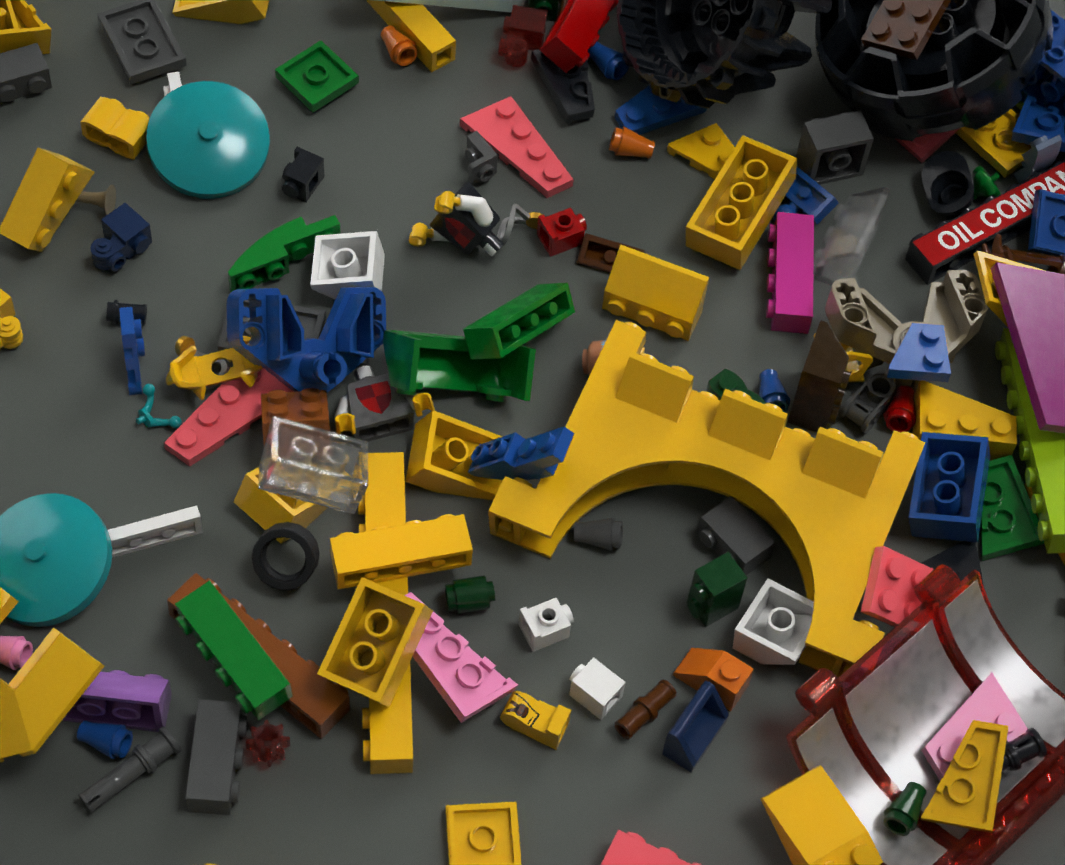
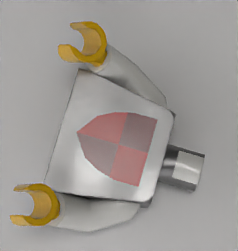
M371 366L359 367L354 371L356 382L349 383L347 385V395L340 398L334 417L336 435L340 436L343 431H351L354 445L413 430V410L417 417L422 416L423 410H435L431 394L425 392L415 395L396 393V387L390 386L388 373L375 376Z

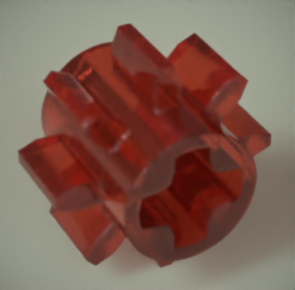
M265 720L264 724L258 728L251 727V735L254 739L246 740V750H254L252 754L254 763L261 760L267 762L268 767H271L272 762L278 758L281 760L286 759L283 748L290 746V737L282 736L284 733L283 724L276 727L269 724L268 720ZM265 741H272L271 745L264 746Z

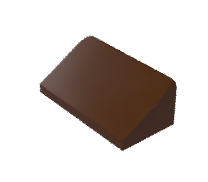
M585 233L577 263L611 273L620 245L645 253V250Z

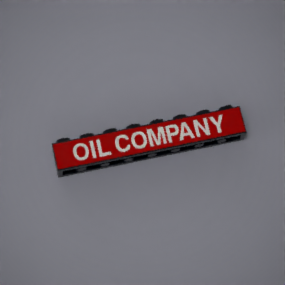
M1061 159L1050 169L1042 173L1040 171L1034 173L1027 181L1019 185H1011L1004 193L996 197H988L981 205L973 209H965L949 222L942 221L932 231L916 235L909 242L905 260L928 285L945 276L947 271L956 270L975 260L974 253L977 250L981 251L984 243L987 244L989 251H991L993 240L997 234L1002 236L1003 245L1030 231L1035 191L1042 189L1065 195V161Z

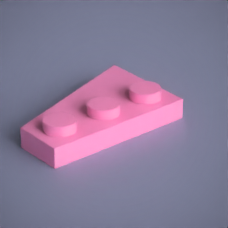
M993 673L984 680L921 750L939 780L946 773L973 720L1009 726L1008 742L1026 734L1028 728Z

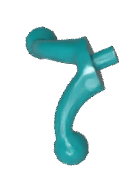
M152 384L144 385L143 393L147 396L145 406L138 410L139 418H136V423L138 425L144 423L149 428L157 426L179 428L182 420L178 416H172L170 419L153 418L150 415L154 403L155 387Z

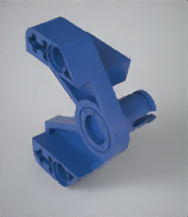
M341 287L319 339H304V328L288 295H281L278 288L236 289L229 294L226 303L227 338L231 347L254 365L262 366L294 392H299L306 388L326 390L328 393L366 358H374V351L383 344L384 330H386V300L383 292L378 288ZM244 300H249L248 307H244ZM243 318H250V322L243 321ZM248 328L251 332V340L248 344H245L243 332Z

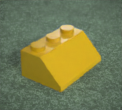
M620 245L604 290L602 309L609 311L613 315L637 321L642 326L653 327L666 332L672 337L689 341L703 310L709 277Z

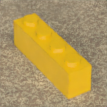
M445 514L437 519L422 522L412 520L404 525L389 528L378 526L370 531L360 533L344 532L330 538V556L338 590L358 586L362 577L378 583L472 565L473 548L464 514L456 516Z

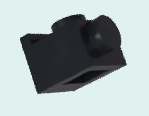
M296 147L293 163L289 162L282 174L284 184L281 187L282 191L288 197L307 202L324 178V158Z

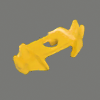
M243 336V341L245 344H248L251 337ZM191 346L170 363L166 384L169 386L175 384L178 388L191 389L199 399L203 400L206 387L242 378L249 387H252L258 376L257 372L263 369V367L254 365L234 348L202 356H194L197 349L195 346ZM225 359L228 362H232L233 367H230L226 374L217 375L212 371V365L216 360Z

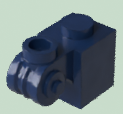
M123 203L101 219L104 238H98L92 242L90 247L94 266L100 270L111 269L117 271L121 269L126 262V258L129 260L136 254L144 252L152 243L150 224L127 203Z

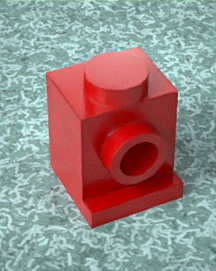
M570 207L547 217L544 214L538 216L537 236L550 257L582 245L584 234L587 230L586 221L582 214L575 215Z

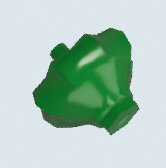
M981 166L973 170L972 179L974 182L975 200L982 197L986 199L990 196L996 197L1001 194L999 188L994 183V181L1000 178L997 172L990 177Z

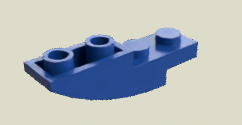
M563 426L527 439L515 432L479 444L471 455L472 463L468 473L476 477L503 480L505 476L511 479L519 477L525 480L553 476L558 464L564 461L574 433Z

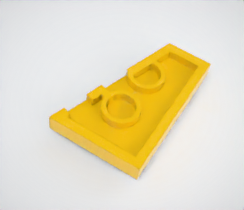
M977 720L972 721L946 773L939 782L931 801L923 812L921 820L993 832L1009 726Z

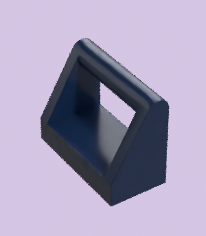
M704 681L667 734L662 755L691 773L729 716L722 699L711 682Z

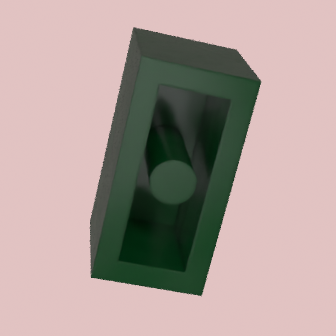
M729 552L694 571L687 606L690 613L696 619L700 618L705 627L739 609L748 577Z

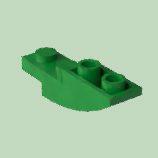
M336 215L306 225L301 216L279 226L257 240L236 260L228 271L230 292L236 289H252L256 285L269 280L280 279L285 274H288L290 261L303 259L308 254L314 252L315 236L341 234L340 222Z

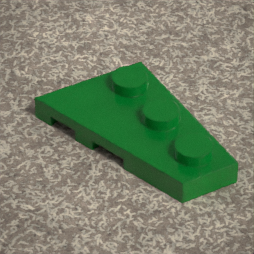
M1012 455L991 460L989 463L981 517L982 561L1044 544V541H1040L1038 537V517L1032 511L1031 500Z

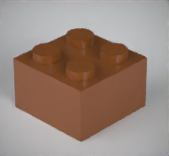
M306 388L299 392L273 390L269 393L261 394L264 459L331 455L326 390Z

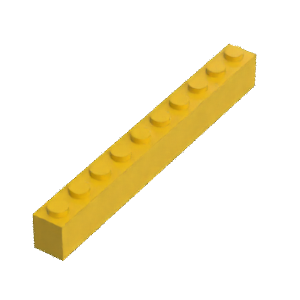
M404 452L364 453V466H358V486L365 485V494L358 495V514H365V524H359V533L370 531L378 526L389 528L404 525L406 523ZM408 577L377 583L402 595L408 594ZM410 663L390 707L369 698V708H362L363 729H370V740H363V762L370 761V774L413 773Z

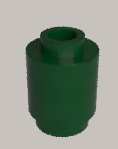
M485 575L456 579L452 581L453 584L445 585L448 611L457 610V613L490 609V602L495 601L493 581L487 582Z

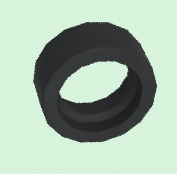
M290 522L275 524L264 531L253 547L252 563L254 571L260 580L271 588L284 591L296 589L308 581L318 566L320 556L318 543L311 532L300 524ZM286 537L293 539L304 550L305 563L297 573L292 575L281 574L273 569L267 561V548L277 538Z

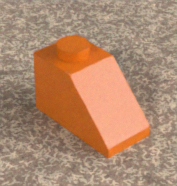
M691 648L674 671L673 676L697 691L704 681L711 682L715 686L726 709L731 712L748 688L754 668L724 650Z

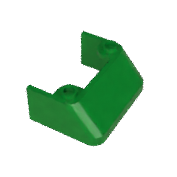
M384 330L383 347L390 386L396 387V393L415 395L416 389H423L425 387L478 391L485 393L486 400L505 401V396L530 401L536 349L520 346L502 358L471 359L465 336Z

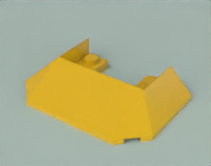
M1 587L0 624L19 602ZM54 627L9 684L0 678V763L4 762L6 757L18 754L23 757L36 754L104 668L103 664Z

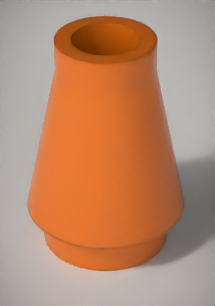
M392 25L386 26L381 31L380 36L393 63L407 66L416 59L417 46L414 41L399 32Z
M624 126L622 129L615 127L609 150L615 152V155L645 157L650 159L654 151L655 141L649 140Z

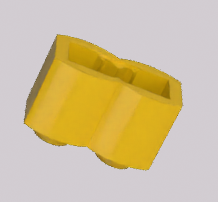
M100 97L81 120L82 135L95 144L109 147L119 155L128 159H135L147 144V126L150 118L142 111L126 109L116 99Z

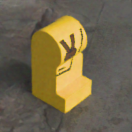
M513 691L500 715V719L511 729L557 750L569 725L571 709L562 705L554 707L543 701H537L524 692Z

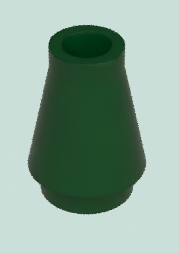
M908 782L904 790L884 810L885 818L883 823L891 832L906 836L910 831L916 829L923 799L927 793L922 785L916 782Z

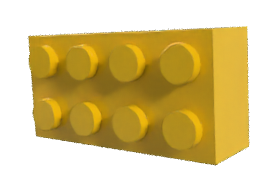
M742 135L686 225V247L741 270L795 181L797 158Z

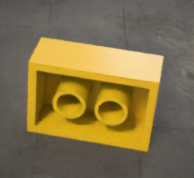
M362 577L317 674L390 707L433 610L423 603Z

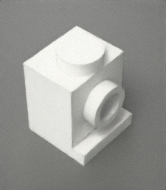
M556 597L529 609L527 607L521 608L518 625L532 652H535L569 638L571 623L574 622V618L567 604L560 605Z

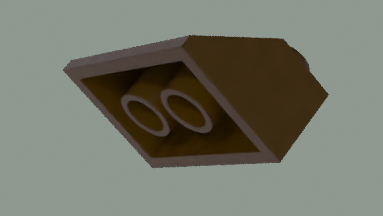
M821 320L801 373L788 418V423L814 432H818L819 427L826 429L828 423L835 424L851 372L845 370L849 357L829 324Z

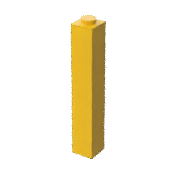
M366 0L388 25L394 26L399 32L416 43L417 57L431 73L455 60L456 40L424 5Z

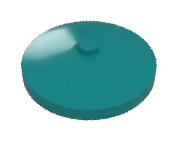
M215 81L192 82L168 93L153 110L148 122L146 135L148 155L158 175L175 190L203 199L227 197L249 186L261 173L266 163L270 142L267 121L254 100L231 85Z
M47 493L24 499L0 515V587L19 601L6 618L26 626H50L76 616L91 604L102 590L109 575L112 562V544L109 532L102 519L92 508L72 496Z

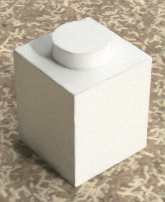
M593 657L586 666L580 664L570 676L571 687L569 696L598 719L602 720L623 697L626 682Z

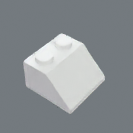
M377 231L315 236L311 289L335 300L341 287H374L382 291L385 253Z
M767 578L734 630L733 649L761 664L795 665L807 646L804 644L811 625L814 601Z

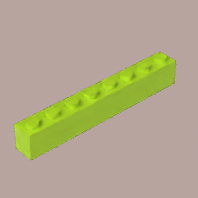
M1003 328L1001 339L995 345V354L997 360L1002 362L1003 385L1007 384L1008 409H1013L1014 416H1016L1017 435L1020 438L1019 456L1021 461L1026 463L1025 481L1027 487H1031L1033 492L1031 498L1032 511L1034 514L1038 513L1039 518L1038 537L1040 541H1044L1047 554L1065 553V433L1039 430L1009 328Z

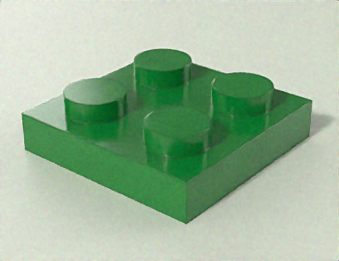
M321 40L275 69V77L313 113L359 83V75Z

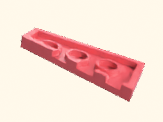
M512 96L460 118L461 128L466 132L469 130L472 133L478 131L490 147L499 154L501 161L507 166L511 164L520 171V176L546 198L573 187L574 179Z

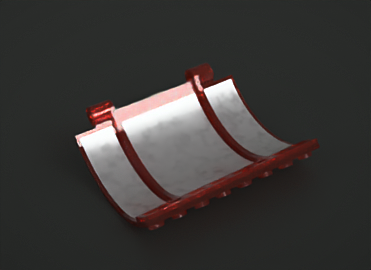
M940 564L914 587L915 594L922 604L849 669L837 678L830 670L821 668L795 691L798 702L810 715L786 735L792 755L802 774L818 765H821L868 830L883 861L880 865H992L1065 794V694L1049 682L1030 663L1009 637L987 598L980 572L974 569L960 581L958 575L950 567ZM993 673L1028 729L1034 728L1042 737L1047 748V756L1043 758L1037 756L1021 764V769L1017 771H1010L1008 769L1002 772L992 833L921 820L923 812L941 781L921 750L984 680ZM908 782H916L922 785L927 792L923 799L917 827L906 836L897 835L884 825V810L904 790Z

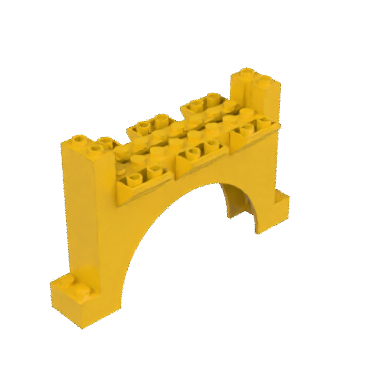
M616 320L565 426L574 433L564 461L558 464L553 476L541 478L536 489L525 479L519 477L511 479L505 476L488 510L490 534L551 559L559 543L575 525V522H578L595 507L622 493L656 485H684L708 489L727 497L732 496L736 501L745 505L764 519L781 537L797 563L807 598L814 601L811 625L804 644L807 646L801 654L799 663L854 686L859 685L869 674L885 632L880 631L879 627L872 622L866 620L858 622L853 619L866 590L875 547L884 546L925 442L920 441L916 435L910 432L900 433L894 430L884 453L878 450L874 444L867 441H855L834 428L825 429L819 427L816 437L812 438L808 432L802 429L785 427L788 413L783 412L775 404H763L752 400L748 394L738 390L732 392L725 389L721 400H718L710 392L692 390L694 376L690 375L687 370L679 366L670 367L662 364L652 355L645 353L646 331H643L635 323H623Z

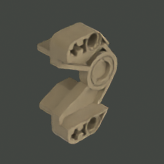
M950 270L946 272L944 281L931 282L922 322L911 321L902 324L866 289L859 288L855 278L839 279L833 282L825 306L827 318L838 341L852 347L853 352L870 354L872 356L873 362L868 369L882 365L883 362L891 363L912 323L944 325L949 363H953L956 353L979 332L988 310L978 278L967 270ZM857 360V363L860 366L862 362ZM894 378L896 388L899 386H911L913 381ZM915 380L913 386L915 392L920 380Z

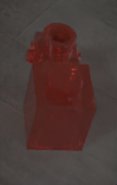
M513 5L511 17L505 16L503 34H507V38L500 39L498 56H504L506 63L512 67L524 66L527 62L528 50H537L543 45L548 11Z

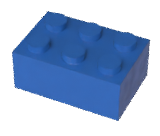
M922 432L921 441L925 442V445L917 463L908 517L911 535L914 537L978 542L990 463L988 437Z

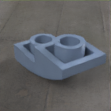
M1044 135L1029 143L1031 149L1022 154L1025 160L1022 162L1024 168L1014 173L1019 184L1027 181L1038 171L1041 173L1046 171L1053 164L1062 143L1060 135L1049 140Z

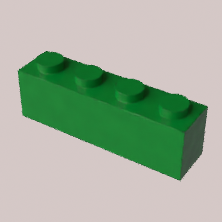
M568 283L538 284L463 328L471 359L502 358L575 313Z
M210 580L175 603L179 615L175 618L178 626L186 636L192 633L198 641L195 647L206 662L212 659L218 667L214 671L221 683L226 688L231 685L238 693L235 696V700L245 714L252 712L259 721L293 697L289 681Z

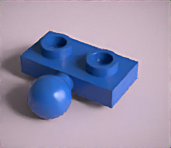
M797 167L796 179L785 195V198L790 203L780 205L773 215V220L775 222L777 212L797 214L801 211L807 215H814V223L819 224L839 203L832 194Z

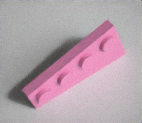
M412 592L404 595L420 603H423ZM433 611L412 657L462 723L515 691L518 684L510 677L506 679L494 669L496 666L486 656L482 659L467 646L469 642L460 634L455 635L443 625L444 620Z

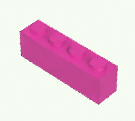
M777 212L775 224H769L768 242H773V249L769 248L767 256V267H772V274H768L767 292L772 293V299L767 301L766 318H771V331L808 334L813 319L814 215Z

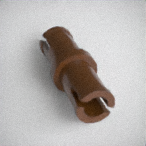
M662 679L644 697H638L633 702V707L614 723L616 731L623 738L629 740L647 722H653L658 717V712L677 696L673 685Z

